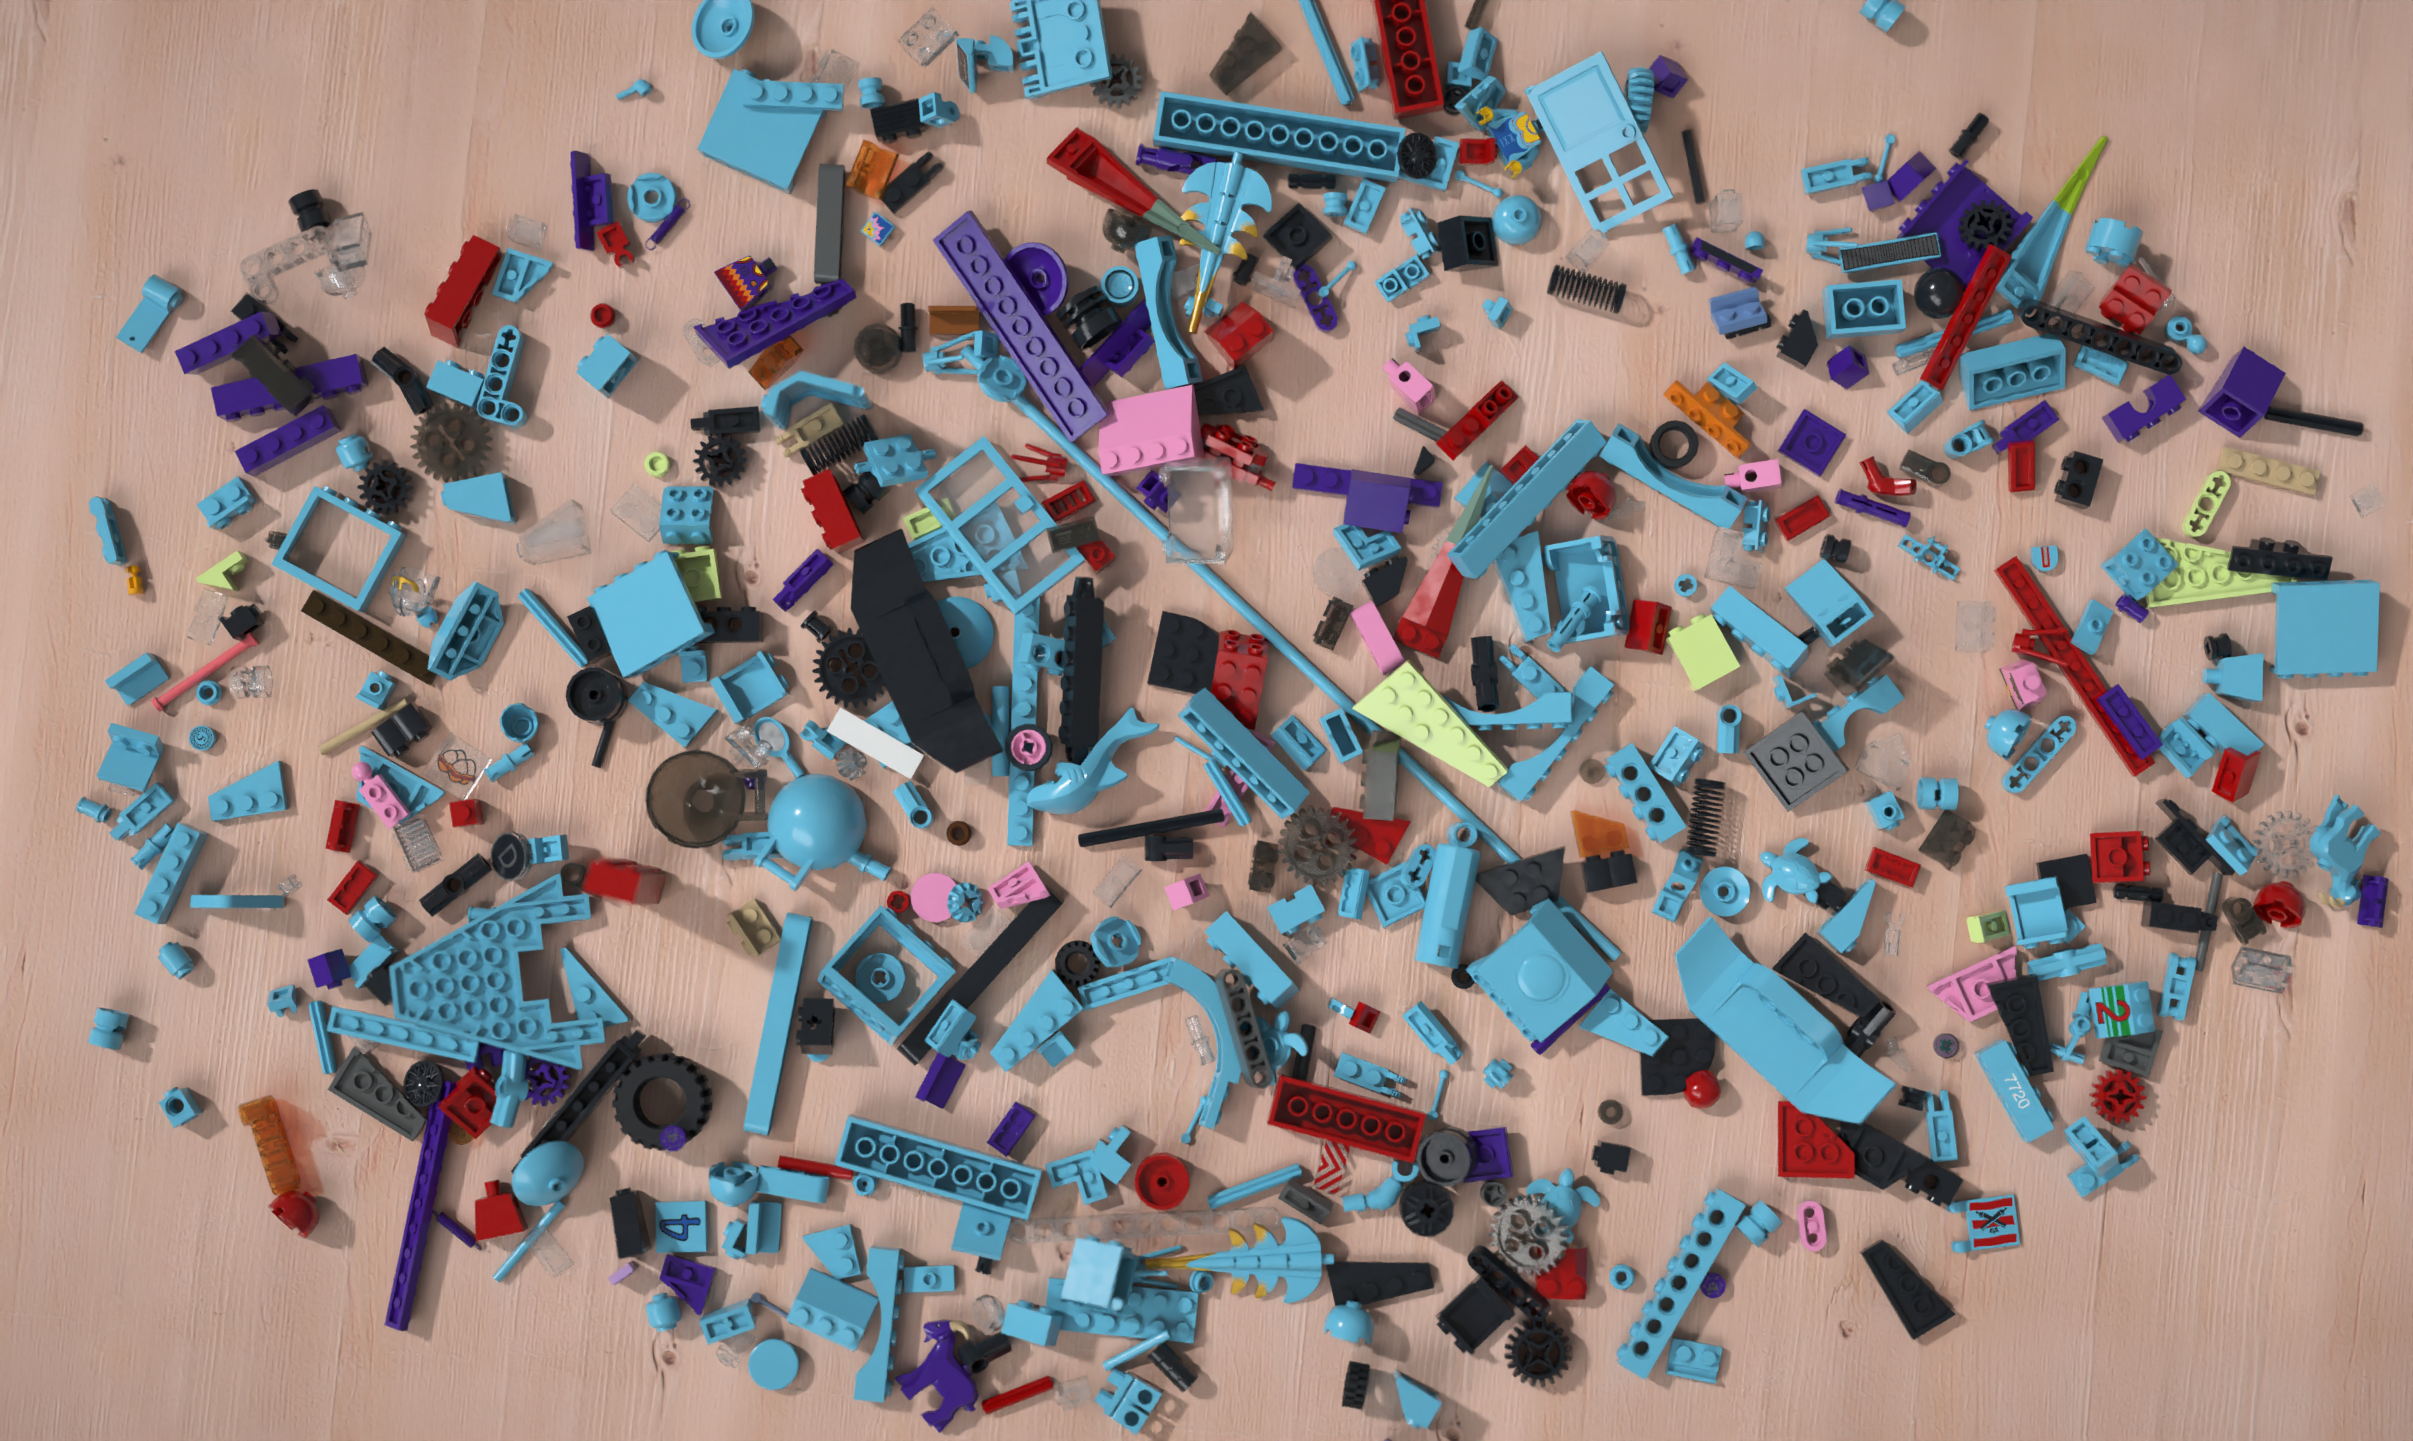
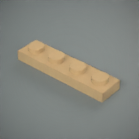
M2228 447L2221 448L2216 471H2223L2231 476L2309 496L2315 495L2321 472Z

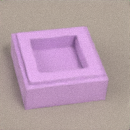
M632 1260L608 1279L612 1285H616L636 1271L638 1267Z

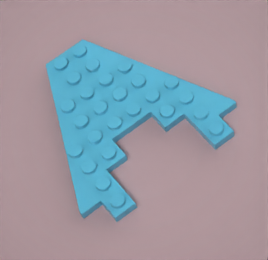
M561 873L556 874L390 966L394 1017L555 1064L582 1070L580 1046L605 1043L602 1017L551 1023L549 999L523 1002L518 953L543 950L541 925L590 920L589 895L563 896Z

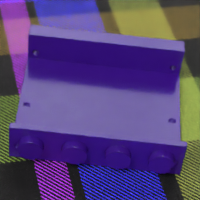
M1967 159L1960 165L1956 162L1947 172L1950 177L1945 183L1940 180L1930 191L1933 194L1929 201L1923 199L1915 208L1916 216L1912 220L1908 217L1900 225L1899 229L1902 232L1896 237L1899 239L1937 232L1941 257L1924 260V262L1932 269L1942 267L1956 272L1963 280L1965 290L1986 251L1985 248H1982L1979 253H1976L1975 246L1968 249L1966 242H1961L1958 226H1960L1959 217H1965L1964 210H1973V203L1978 207L1981 206L1982 200H1985L1986 205H1990L1991 201L1994 200L1996 207L2003 204L2005 211H2010V219H2012L2014 227L2011 228L2012 236H2006L2008 243H1999V249L2003 251L2006 250L2034 218L2027 211L2022 215L1966 168L1965 165L1969 162Z

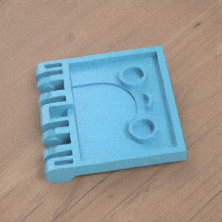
M1100 0L1010 1L1011 13H1019L1012 15L1013 22L1021 23L1028 20L1030 22V26L1015 30V37L1032 35V37L1016 41L1020 60L1035 58L1020 63V69L1029 71L1037 68L1038 74L1022 79L1023 85L1028 86L1024 88L1025 99H1036L1047 94L1113 78Z

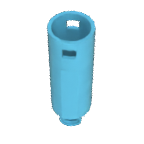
M1455 822L1451 824L1447 830L1449 844L1439 843L1437 845L1414 957L1416 961L1458 969L1481 856L1480 851L1471 849V845L1477 839V831L1468 822ZM1461 828L1466 830V838L1463 841H1460L1457 836Z

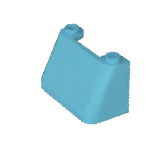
M1594 536L1544 546L1543 563L1551 571L1555 572L1562 617L1561 620H1558L1557 625L1554 626V632L1571 611L1572 602L1578 600L1583 593L1582 589L1585 585L1595 587L1603 596L1602 601L1596 603L1591 610L1592 614L1590 617L1581 621L1565 644L1629 634L1630 623L1616 540L1611 536Z

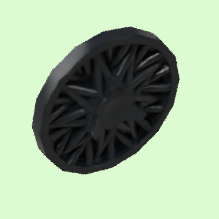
M1422 133L1408 134L1399 144L1397 151L1398 163L1406 176L1412 179L1426 178L1433 172L1437 162V152L1433 141Z
M428 1060L418 1061L406 1072L404 1079L405 1096L412 1105L417 1107H429L436 1103L444 1089L442 1070L434 1062Z

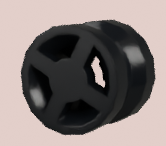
M2227 633L2219 634L2218 637L2210 635L2204 638V650L2209 661L2215 660L2220 656L2223 658L2231 657L2232 646Z
M1902 1085L1901 1091L1903 1096L1899 1099L1898 1105L1923 1111L1922 1100L1926 1097L1927 1092Z

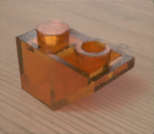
M789 335L782 341L766 348L748 373L766 390L794 365L804 349Z

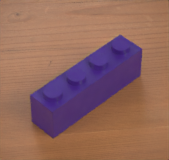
M259 312L176 350L175 354L184 374H199L282 336V332L273 312Z
M322 405L236 450L235 453L245 473L255 477L342 430L331 409Z

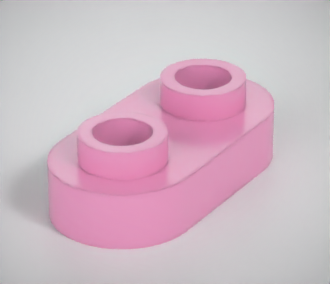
M1806 1200L1800 1203L1797 1208L1800 1242L1806 1249L1818 1251L1825 1246L1827 1241L1824 1213L1820 1204L1812 1200ZM1808 1208L1813 1210L1811 1217H1806L1805 1211ZM1811 1233L1816 1234L1814 1242L1808 1240V1236Z

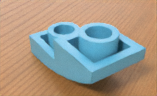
M1416 254L1397 268H1393L1374 283L1389 303L1425 280L1431 274Z

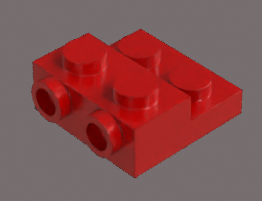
M2130 263L2101 299L2098 308L2101 309V314L2106 319L2113 320L2115 318L2122 323L2121 327L2125 331L2130 333L2136 332L2140 335L2155 317L2158 309L2170 296L2172 290Z
M2143 831L2090 833L2093 883L2146 881V876L2151 875L2150 861H2145V851H2149V837L2144 836Z
M474 1066L456 1083L457 1087L439 1104V1109L473 1138L477 1139L492 1124L491 1118L497 1096L495 1094L496 1084L491 1081L493 1079L492 1075L486 1069L481 1068L478 1070Z

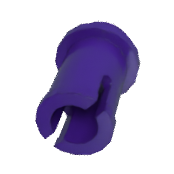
M2121 595L2115 604L2119 612L2124 611L2138 623L2144 621L2149 613L2148 609H2145L2132 599V595Z

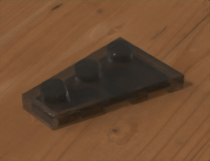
M1250 11L1242 28L1237 31L1234 40L1228 49L1224 51L1209 77L1226 96L1282 50V46Z

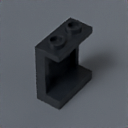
M1478 1275L1436 1315L1439 1320L1436 1325L1446 1335L1451 1333L1457 1339L1454 1344L1462 1353L1468 1351L1473 1355L1475 1349L1504 1321H1509L1516 1313Z

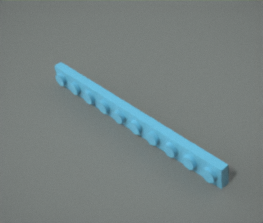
M1040 598L1020 614L1014 615L1011 731L1023 724L1036 725L1038 671L1026 669V664L1017 662L1023 633L1039 634ZM1035 647L1033 650V655L1035 658H1037L1039 651L1038 648ZM1026 743L1024 750L1032 752L1033 744ZM1011 762L1007 845L1033 846L1034 809L1027 806V796L1035 786V771H1023L1013 766Z

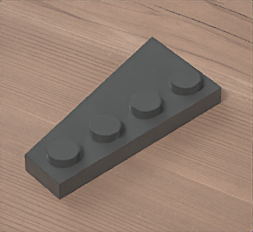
M354 1046L327 1090L412 1142L415 1141L427 1122V1118Z

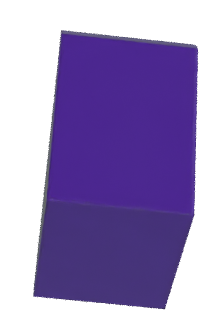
M1920 151L1888 179L1892 195L1899 203L1936 169Z

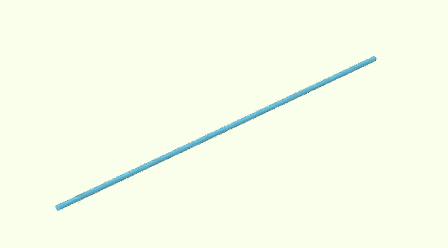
M966 345L960 352L979 371L985 359L973 356L974 349L970 345ZM1021 395L1012 401L1463 822L1472 824L1476 828L1477 835L1507 863L1521 859L1373 720L1352 709L1355 704L1114 479L1110 476L1102 475L1101 467L1074 442L1070 443L1065 434L1028 399ZM1559 894V900L1553 902L1559 911L1612 961L1616 960L1622 952Z

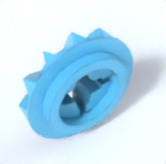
M963 882L954 886L950 891L947 906L951 916L957 921L970 922L976 920V917L983 913L981 911L982 905L985 904L982 899L983 892L979 891L977 885ZM965 898H972L971 902H969V907H960L965 902Z

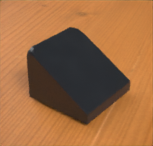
M1425 446L1422 447L1412 474L1414 478L1421 475L1435 462V458Z

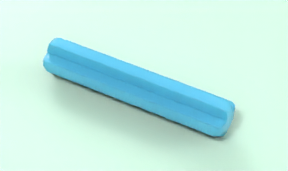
M1212 759L1205 763L1204 769L1238 824L1243 827L1252 821L1250 815L1216 760Z
M320 1000L309 1003L308 1007L323 1073L330 1074L337 1071V1064L330 1032L327 1031V1018L323 1002Z

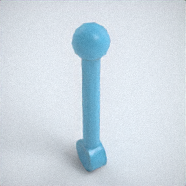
M1892 134L1885 137L1886 146L1878 174L1874 176L1875 183L1883 181L1882 174L1890 146L1895 142V136Z
M1461 170L1455 173L1457 181H1467L1492 192L1495 197H1501L1503 194L1501 188H1493L1465 176Z
M1349 261L1347 267L1326 287L1319 289V296L1326 297L1329 294V290L1350 270L1356 269V262Z
M1441 1070L1439 1073L1440 1081L1433 1107L1428 1112V1118L1431 1121L1436 1120L1438 1117L1436 1111L1445 1079L1449 1076L1447 1070Z
M1207 1096L1200 1098V1105L1187 1132L1181 1136V1141L1185 1144L1191 1141L1190 1135L1204 1108Z

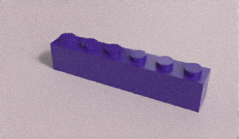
M353 354L211 387L217 417L226 420V422L241 420L243 415L260 416L265 414V410L273 408L275 411L286 410L290 408V404L295 403L308 405L314 402L313 399L321 397L324 400L338 397V393L346 391L347 394L359 393L362 391V388L369 385L363 358Z

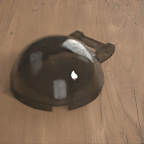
M706 750L682 751L663 761L652 774L647 786L645 799L648 816L655 829H658L668 838V841L674 844L696 849L711 847L727 839V836L737 828L740 821L768 820V813L765 812V777H767V770L736 769L726 758ZM742 778H755V812H744L746 793Z

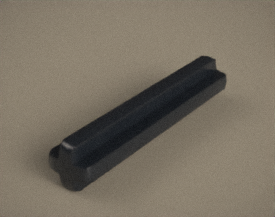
M1302 1024L1300 1035L1308 1046V1053L1306 1056H1301L1298 1052L1296 1053L1292 1077L1306 1081L1316 1027L1313 1025Z

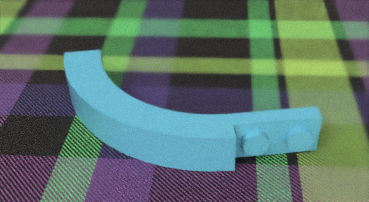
M1170 957L1163 981L1173 984L1191 995L1206 1012L1215 1033L1217 1044L1216 1069L1198 1124L1214 1129V1126L1218 1125L1221 1119L1222 1111H1220L1222 1101H1225L1229 1094L1228 1082L1235 1084L1239 1082L1241 1074L1240 1064L1216 983L1190 963Z

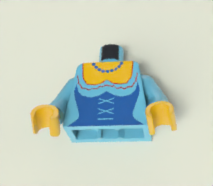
M1483 107L1476 112V115L1481 114L1484 117L1479 122L1480 125L1490 122L1485 130L1490 138H1495V144L1498 145V154L1505 165L1504 171L1506 169L1512 170L1513 175L1510 178L1514 179L1519 173L1530 168L1539 154L1538 147L1541 144V140L1538 134L1544 131L1539 119L1536 118L1530 121L1526 112L1519 113L1513 109H1490L1489 107Z

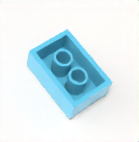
M1902 279L1827 285L1822 290L1826 339L1900 334L1906 329Z

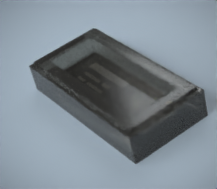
M1095 516L1046 529L1053 554L1101 541Z

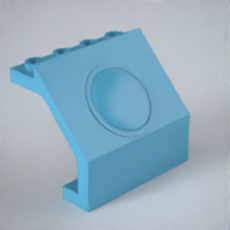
M1550 899L1534 905L1529 911L1532 916L1523 927L1491 954L1470 963L1466 968L1472 979L1479 984L1489 998L1496 1003L1505 1016L1513 1022L1522 1035L1530 1042L1537 1039L1542 1042L1592 1000L1613 973V970Z

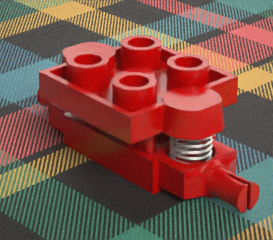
M1206 423L1202 425L1200 430L1205 459L1198 460L1199 462L1241 483L1247 481L1253 485H1260L1272 492L1276 482L1264 477L1263 471L1260 470L1261 466H1265L1269 455L1260 449L1262 445L1257 443V439L1249 435L1242 436L1227 424H1217L1215 427Z

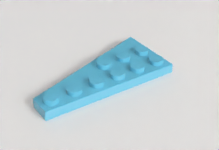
M997 502L988 506L959 529L985 563L1015 541ZM944 527L908 543L923 582L982 575ZM1018 551L995 569L993 573L998 574L1013 570L1022 571L1029 569L1021 552Z

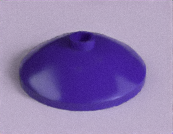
M1039 242L1024 243L1011 250L1005 260L1042 314L1045 316L1056 311L1064 302L1069 288L1068 271L1061 256L1050 246ZM1041 273L1044 275V281L1041 280Z

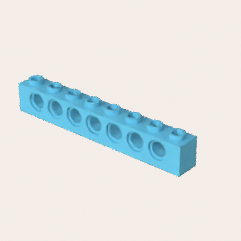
M1718 1188L1714 1192L1710 1191L1704 1200L1706 1206L1702 1213L1698 1212L1691 1223L1693 1228L1690 1234L1683 1236L1678 1246L1681 1248L1676 1257L1672 1256L1666 1266V1269H1668L1664 1279L1660 1277L1655 1284L1653 1290L1656 1293L1652 1300L1648 1299L1641 1309V1313H1643L1639 1322L1635 1321L1628 1332L1631 1335L1626 1344L1622 1343L1617 1350V1363L1645 1380L1746 1206ZM1715 1210L1722 1212V1219L1718 1223H1712L1710 1219L1712 1212ZM1702 1232H1708L1710 1235V1240L1705 1245L1698 1243V1236ZM1689 1254H1696L1697 1263L1691 1267L1687 1266L1685 1263L1686 1257ZM1676 1276H1683L1685 1279V1283L1681 1288L1673 1287V1280ZM1666 1297L1671 1298L1672 1306L1668 1310H1662L1660 1308L1661 1300ZM1653 1319L1659 1320V1329L1654 1332L1648 1331V1323ZM1640 1341H1645L1647 1343L1646 1351L1641 1354L1636 1353V1344Z

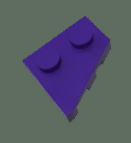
M668 1253L659 1279L668 1287H671L682 1301L684 1300L694 1309L696 1314L702 1315L716 1267Z

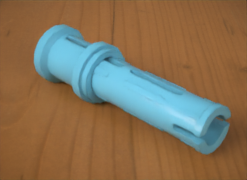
M1585 585L1582 589L1583 593L1578 600L1572 602L1571 611L1546 643L1552 651L1560 652L1581 621L1589 618L1592 614L1591 610L1596 603L1602 601L1603 596L1595 587Z

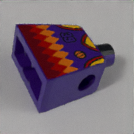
M749 255L716 270L714 273L740 311L752 308L772 289L766 277L778 268L770 257L757 265Z

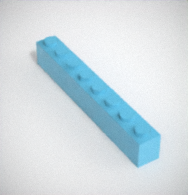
M1576 419L1447 554L1463 577L1477 579L1484 575L1487 567L1503 555L1506 547L1510 543L1515 542L1519 538L1520 533L1536 520V516L1543 509L1551 505L1552 499L1568 487V482L1584 470L1589 460L1600 453L1601 448L1607 442L1591 420Z

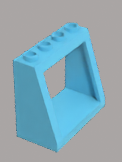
M880 906L821 970L817 982L892 1047L953 977L956 970L953 969L954 965L946 957L941 958L934 952L935 948L928 941L924 940L922 942L910 925H903L898 921V916L893 910ZM878 926H881L938 976L937 980L898 1024L838 973Z

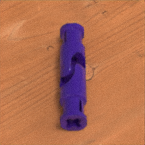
M1142 143L1139 144L1136 159L1137 166L1141 164L1156 166V169L1179 171L1187 175H1191L1196 170L1192 169L1193 160L1198 161L1202 166L1212 162H1229L1218 161L1216 157L1187 152L1180 153L1179 151L1163 147L1159 149L1144 147Z

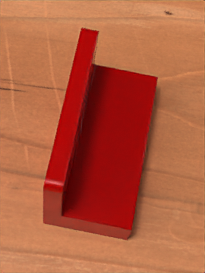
M1634 600L1629 621L1630 631L1626 636L1625 648L1663 655L1672 607L1655 601Z
M2231 747L2226 748L2223 752L2211 792L2232 803L2247 795L2253 782L2261 752L2256 750L2249 755H2245Z

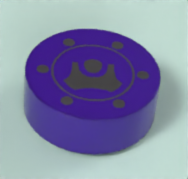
M673 1125L663 1130L660 1141L666 1150L678 1151L685 1146L687 1135L683 1128Z
M1709 1272L1705 1275L1699 1287L1705 1296L1718 1298L1724 1293L1726 1284L1722 1276L1715 1272Z

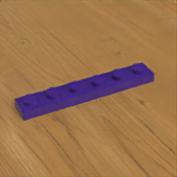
M1295 463L1292 489L1347 496L1351 470ZM1411 478L1410 487L1415 489L1413 502H1408V504L1439 508L1443 482Z

